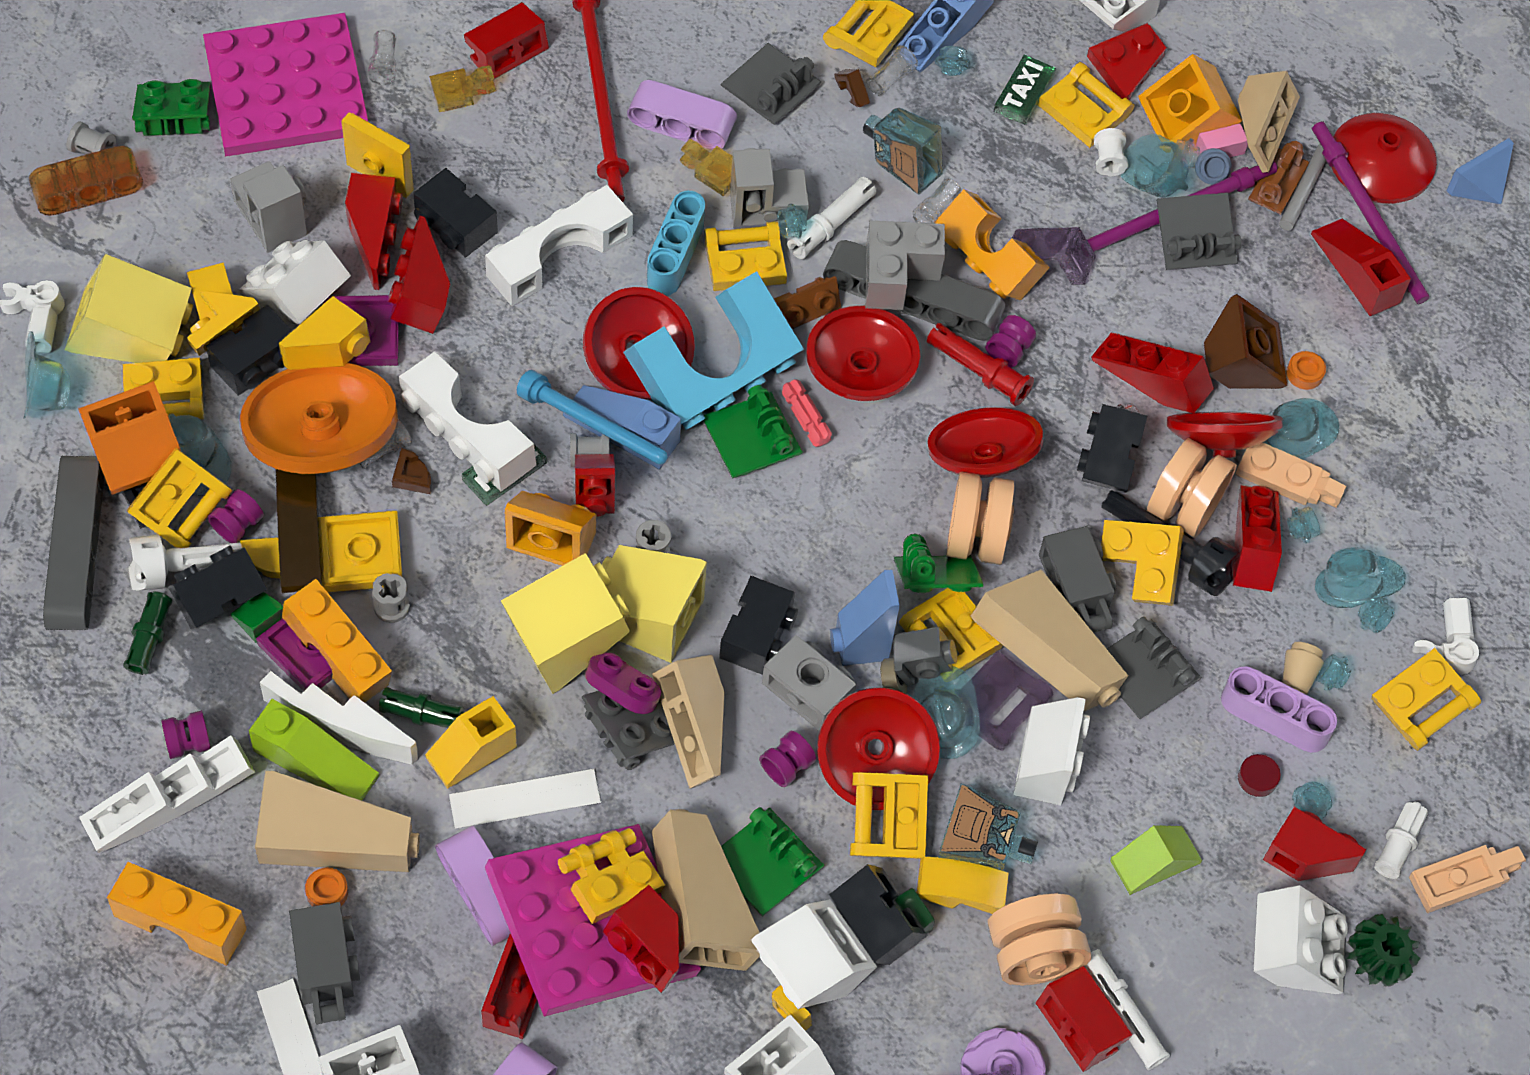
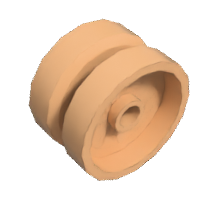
M1187 438L1162 472L1148 503L1147 511L1166 521L1182 505L1177 517V526H1181L1185 533L1196 538L1221 501L1237 465L1225 457L1217 455L1207 463L1201 472L1207 457L1206 447Z
M960 472L952 508L946 557L966 560L971 555L974 538L980 537L978 549L980 561L1001 565L1006 542L1009 541L1012 528L1014 480L994 477L989 483L985 501L981 500L982 480L980 476Z
M1054 893L1024 898L1005 905L994 912L987 920L993 946L1001 949L997 954V962L1002 981L1009 985L1024 986L1054 981L1082 966L1085 967L1091 960V951L1086 934L1077 930L1081 926V915L1077 901L1070 895Z

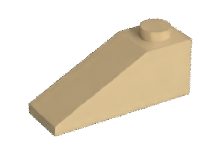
M1287 71L1249 75L1238 98L1248 147L1262 173L1269 172L1300 98Z
M712 655L677 660L656 671L652 676L661 689L660 700L689 789L721 774L725 692Z

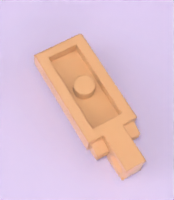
M1266 443L1247 448L1235 473L1237 476L1259 486L1278 491V494L1305 506L1307 502L1317 504L1319 500L1337 508L1346 489L1345 485L1330 478V473L1322 470L1321 467Z
M1484 845L1414 870L1410 874L1409 879L1426 912L1430 913L1501 887L1502 884L1509 882L1510 877L1508 874L1521 869V865L1526 859L1519 846L1496 853L1494 847L1487 848Z

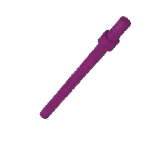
M1324 121L1316 123L1312 127V131L1324 149L1322 155L1330 167H1335L1380 244L1394 254L1410 276L1411 280L1407 288L1417 304L1424 303L1430 298L1429 294L1346 159L1348 153L1341 142L1335 141Z
M1273 160L1269 172L1263 173L1258 165L1250 169L1243 167L1232 172L1231 177L1187 196L1231 193L1235 190L1242 192L1253 187L1256 181L1276 173L1277 165ZM1158 209L1084 240L1082 243L1085 252L1091 254L1159 224Z

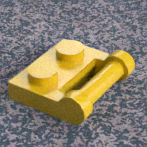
M855 0L854 4L839 22L827 29L823 34V40L830 48H841L866 63L877 67L913 23L914 13L891 0ZM872 9L873 12L854 35L849 34L850 29L864 12Z
M1082 62L1077 63L1067 76L1041 95L1038 103L1040 108L1089 148L1094 145L1096 133L1103 129L1117 127L1129 117L1135 107L1127 98L1121 99L1090 74V68ZM1080 84L1109 106L1112 111L1110 113L1105 112L1076 87Z
M777 221L766 222V226L721 231H717L716 227L704 229V242L713 291L726 290L756 271L765 286L786 284L787 272ZM767 241L768 244L767 247L719 251L718 245Z
M200 358L123 364L124 392L154 381L162 401L190 399V402L163 404L169 419L191 417L192 420L204 419L202 365Z
M175 447L129 506L127 512L174 547L189 548L192 544L189 540L220 500L222 498L226 500L233 490ZM202 482L210 489L177 531L173 530L168 526Z
M949 588L908 611L899 620V625L903 630L911 632L928 629L923 622L931 617L947 638L954 641L956 650L960 655L957 656V662L952 664V671L940 673L945 683H951L956 680L964 671L1003 647L999 641L970 617L976 605L965 592H956Z
M1435 648L1373 693L1371 698L1417 751L1428 743L1427 738L1467 708L1473 710L1481 704V699L1475 690L1462 680ZM1448 690H1451L1457 696L1418 726L1410 721L1412 717Z
M853 773L852 785L856 786L855 841L850 843V856L914 859L925 857L928 776ZM873 787H884L882 844H871Z

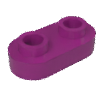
M603 653L591 657L585 673L586 680L591 686L634 713L648 714L656 709L661 696V689L651 677L644 675L613 653Z

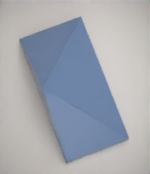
M1508 138L1457 168L1446 191L1451 196L1501 204L1514 143Z

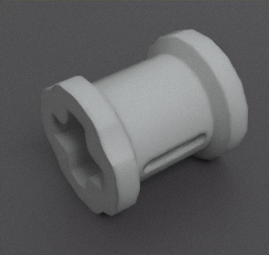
M78 121L70 130L66 146L68 151L73 153L81 152L93 157L96 163L104 165L114 153L116 137L109 132L102 134L92 130L88 124Z
M570 433L571 467H575V454H609V437L603 434L594 437H578L576 433Z
M659 520L643 522L636 531V548L670 554L671 532L669 527ZM655 530L658 531V536H655Z
M385 573L377 577L373 582L374 611L383 622H399L408 615L410 606L406 594L407 583L400 575Z

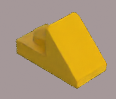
M200 290L201 297L216 316L212 319L208 316L204 317L191 327L190 331L192 334L187 337L189 344L198 356H201L207 351L206 346L230 329L235 331L243 325L245 319L260 310L258 302L253 297Z

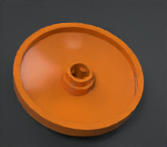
M350 363L336 367L283 370L263 381L249 394L240 414L243 439L253 456L275 469L299 474L333 472L366 460L389 441L398 420L395 395L390 385L377 373Z

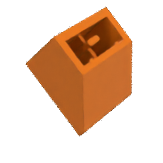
M154 381L78 408L112 495L149 482L175 447L181 451Z

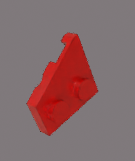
M1146 23L1089 47L1087 57L1111 90L1121 99L1127 98L1130 100L1134 90L1139 84L1142 85L1149 76L1150 70L1156 67L1162 60L1167 47L1151 26Z

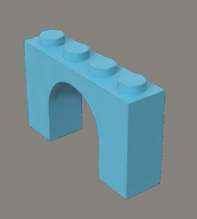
M757 271L715 297L734 327L740 341V359L730 376L711 378L696 372L686 362L665 326L623 352L653 402L680 417L681 424L685 430L704 420L705 417L702 411L713 405L715 410L718 411L735 401L736 399L732 393L741 387H744L748 393L751 387L766 382L763 374L772 368L779 374L797 363L793 356L804 350Z

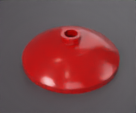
M1386 113L1358 115L1343 123L1333 136L1336 142L1342 143L1348 153L1346 159L1373 202L1394 204L1411 200L1428 188L1435 175L1437 157L1431 141L1421 129L1401 117ZM1333 166L1332 170L1335 176L1345 186L1344 182L1342 181L1341 177L1339 176L1338 172Z
M629 287L611 293L594 307L584 327L583 351L590 371L598 382L609 391L652 400L623 352L627 350V343L635 344L665 326L682 356L691 367L694 358L695 342L692 327L687 316L672 299L653 289Z
M849 306L830 312L815 324L808 337L806 357L814 377L829 391L851 400L877 401L896 395L911 383L919 367L920 347L911 328L894 314L882 309Z
M996 407L973 409L953 415L939 423L928 437V451L931 459L936 464L957 475L960 472L977 474L980 478L996 477L1015 471L1030 462L1043 446V430L1035 418L1018 410Z
M1251 412L1182 413L1168 416L1167 427L1184 441L1190 438L1205 446L1206 449L1213 450V457L1221 455L1225 458L1236 457V450L1258 446L1277 434L1283 427V418L1271 414Z
M884 687L862 689L839 701L823 721L817 742L818 762L826 782L837 795L855 806L856 786L852 785L853 773L928 776L929 784L936 771L940 755L938 732L926 709L909 695ZM873 739H879L882 742V749L876 754H872L868 750V744ZM873 787L872 810H884V787Z

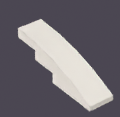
M271 671L260 681L264 701L269 703L271 699H274L300 713L339 743L373 756L411 765L418 760L416 741L355 695L342 706L313 683L300 694Z
M230 735L197 758L190 753L156 776L150 772L144 774L79 818L96 851L101 853L180 817L218 796L255 773L238 740Z

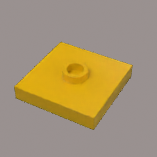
M349 112L341 120L347 165L362 174L395 177L397 193H402L403 197L407 198L414 190L410 145Z
M397 511L318 517L322 586L327 592L373 589V582L377 577L385 573L398 574L402 577Z

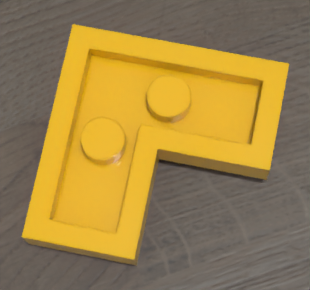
M1104 520L1101 541L1102 561L1136 564L1132 600L1134 602L1174 605L1184 529L1181 526Z

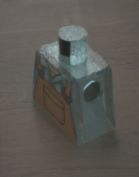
M902 108L893 109L883 119L876 115H871L866 120L863 126V133L874 139L876 162L912 191L920 195L943 174L941 126Z
M961 783L938 858L966 861L1003 871L1007 857L1031 865L1038 841L1015 834L1021 814L1018 810Z

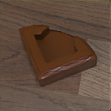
M844 69L834 74L840 90L847 89L852 99L849 102L856 107H862L870 103L859 69Z
M401 448L392 478V487L430 495L431 476L426 465L419 459L416 453Z

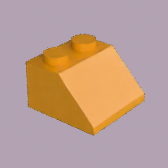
M1194 54L1190 55L1138 96L1164 151L1167 153L1195 147L1199 133L1239 124L1242 121L1216 67Z
M522 490L507 503L504 509L506 548L561 566L584 553L588 554L596 535L595 513L590 512L581 505L573 504L570 506L554 501L550 496L543 493L532 494Z

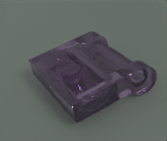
M997 650L948 703L946 711L991 746L1003 751L1012 741L1011 735L1030 715L1032 706L1046 704L1053 696V691L1047 683L1033 678ZM1019 689L1026 694L1023 700L999 726L990 723L992 718Z

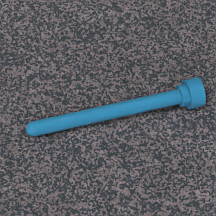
M528 370L520 378L517 385V395L532 404L545 402L656 464L661 465L667 461L668 455L665 450L552 389L546 376L535 370Z

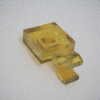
M491 66L479 67L469 76L466 75L464 68L429 76L439 113L474 105V95H485L496 91Z
M689 139L681 148V151L685 154L680 158V162L689 169H695L694 178L724 197L730 190L732 155L718 146L709 152L698 142Z

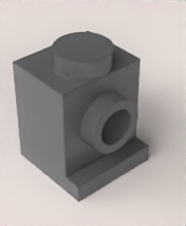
M940 627L894 634V669L907 686L915 685L914 677L932 679L938 677L940 673L952 671V664L957 662L955 643L952 639L949 640Z

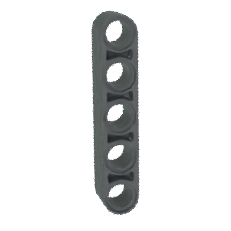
M848 240L839 241L824 269L823 278L836 276L839 290L865 299L866 246ZM941 274L940 281L907 279L903 310L897 311L935 325L940 322L951 331L976 340L987 341L996 330L1005 309V302L998 295Z
M61 456L43 606V620L46 630H88L104 488V474L97 456Z

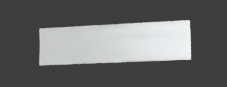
M594 769L449 794L455 829L601 803Z
M293 978L257 991L283 1075H322L317 1058L319 1056Z

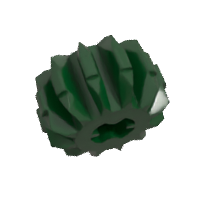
M1383 914L1374 915L1369 920H1363L1358 923L1354 929L1355 933L1347 941L1354 949L1349 953L1347 959L1357 961L1359 965L1355 974L1361 975L1366 972L1369 985L1381 982L1384 987L1393 986L1398 981H1404L1412 975L1411 973H1413L1412 967L1416 966L1421 959L1413 951L1418 948L1420 942L1411 940L1408 936L1412 926L1401 928L1398 916H1391L1386 919Z

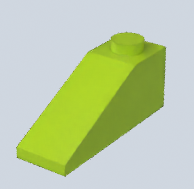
M274 699L270 700L249 729L254 752L316 786L362 801L379 777V772L307 717Z

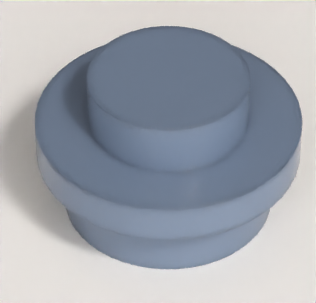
M1217 148L1204 150L1199 154L1195 162V172L1198 178L1210 185L1227 179L1232 168L1229 156Z

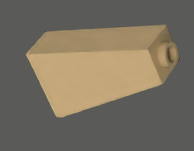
M1042 570L985 592L970 616L974 622L1068 699L1076 697L1086 699L1084 712L1098 705L1105 708L1118 699L1121 695L1119 688L1127 679V673Z
M265 771L255 843L259 864L409 872L410 858H418L420 834L413 833L411 817L275 771Z
M670 809L653 828L652 837L658 874L665 884L661 891L662 899L678 914L679 963L746 971L760 957L759 951L751 941L760 932L709 818L705 814L692 813L685 809Z

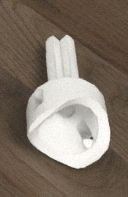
M159 535L129 538L133 558L132 563L128 567L131 588L136 591L164 588L168 571L179 572L193 564H196L198 569L204 568L213 563L209 557L210 555L229 545L236 551L241 549L242 545L241 543H229L189 548H170L166 550L165 546L162 545Z

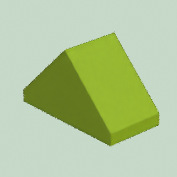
M1153 825L1112 856L1110 862L1129 895H1132L1201 864L1202 859L1182 826Z

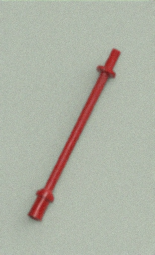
M572 0L574 9L581 12L604 156V160L597 165V175L602 179H606L611 190L624 202L622 178L629 172V163L625 159L619 158L595 14V10L600 6V0Z

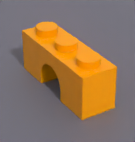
M963 189L935 221L936 224H945V242L956 250L960 248L967 255L964 259L965 262L975 272L979 274L984 272L989 277L991 282L988 285L997 295L1003 299L1008 296L1022 300L1050 267L1026 243L1013 238L1001 250L993 252L989 242L990 234L1002 218L978 194Z
M317 579L284 601L282 618L306 647L312 644L320 651L332 670V679L349 699L355 695L365 703L389 685L392 674L390 667Z
M127 862L107 896L114 917L152 933L155 926L166 928L180 936L187 943L189 950L226 966L247 930L241 910L130 862Z

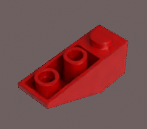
M351 173L345 200L347 223L373 289L380 290L382 276H388L390 271L391 255L387 254L388 245L394 246L396 241L397 225L393 223L394 215L401 214L403 195L402 193H397L395 177Z
M419 216L413 229L406 228L400 248L406 250L405 255H400L394 271V275L400 278L399 282L394 281L388 297V302L393 304L390 319L433 334L445 311L450 281L426 218Z
M1343 218L1311 232L1312 237L1369 316L1401 303L1411 278L1389 249Z
M1111 332L1091 356L1093 362L1161 405L1192 414L1197 411L1214 389L1204 356Z
M1240 485L1234 547L1240 553L1233 559V586L1269 592L1273 590L1282 555L1278 491L1270 490L1264 486L1248 487Z

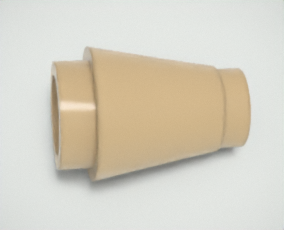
M1294 642L1291 649L1286 650L1282 683L1307 695L1324 665V661L1321 659L1323 651L1309 643Z

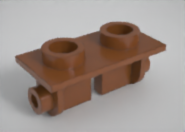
M1291 141L1285 144L1283 149L1278 148L1274 158L1277 172L1258 180L1248 198L1249 201L1280 215L1282 214L1309 165V161L1302 159L1304 152L1300 142Z
M836 276L824 279L817 277L815 281L797 288L794 294L788 292L774 298L791 329L841 308Z

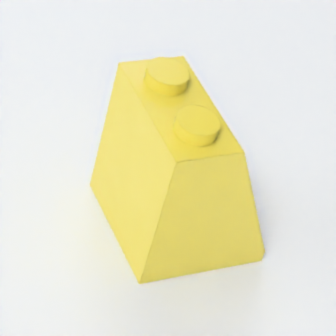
M105 254L84 288L64 350L76 354L132 363L165 361L170 355L176 357L184 337L178 334L181 324L186 325L193 308V304L188 303L192 288Z
M619 545L613 557L607 556L602 566L611 580V584L606 586L611 597L619 594L630 613L628 617L624 618L630 632L620 642L672 663L704 601L707 562L698 558Z
M586 553L501 600L516 631L552 694L562 689L585 670L591 657L605 653L630 632L624 619L630 615L625 603L619 594L611 597L606 588L607 585L611 584V580L600 562L593 565Z

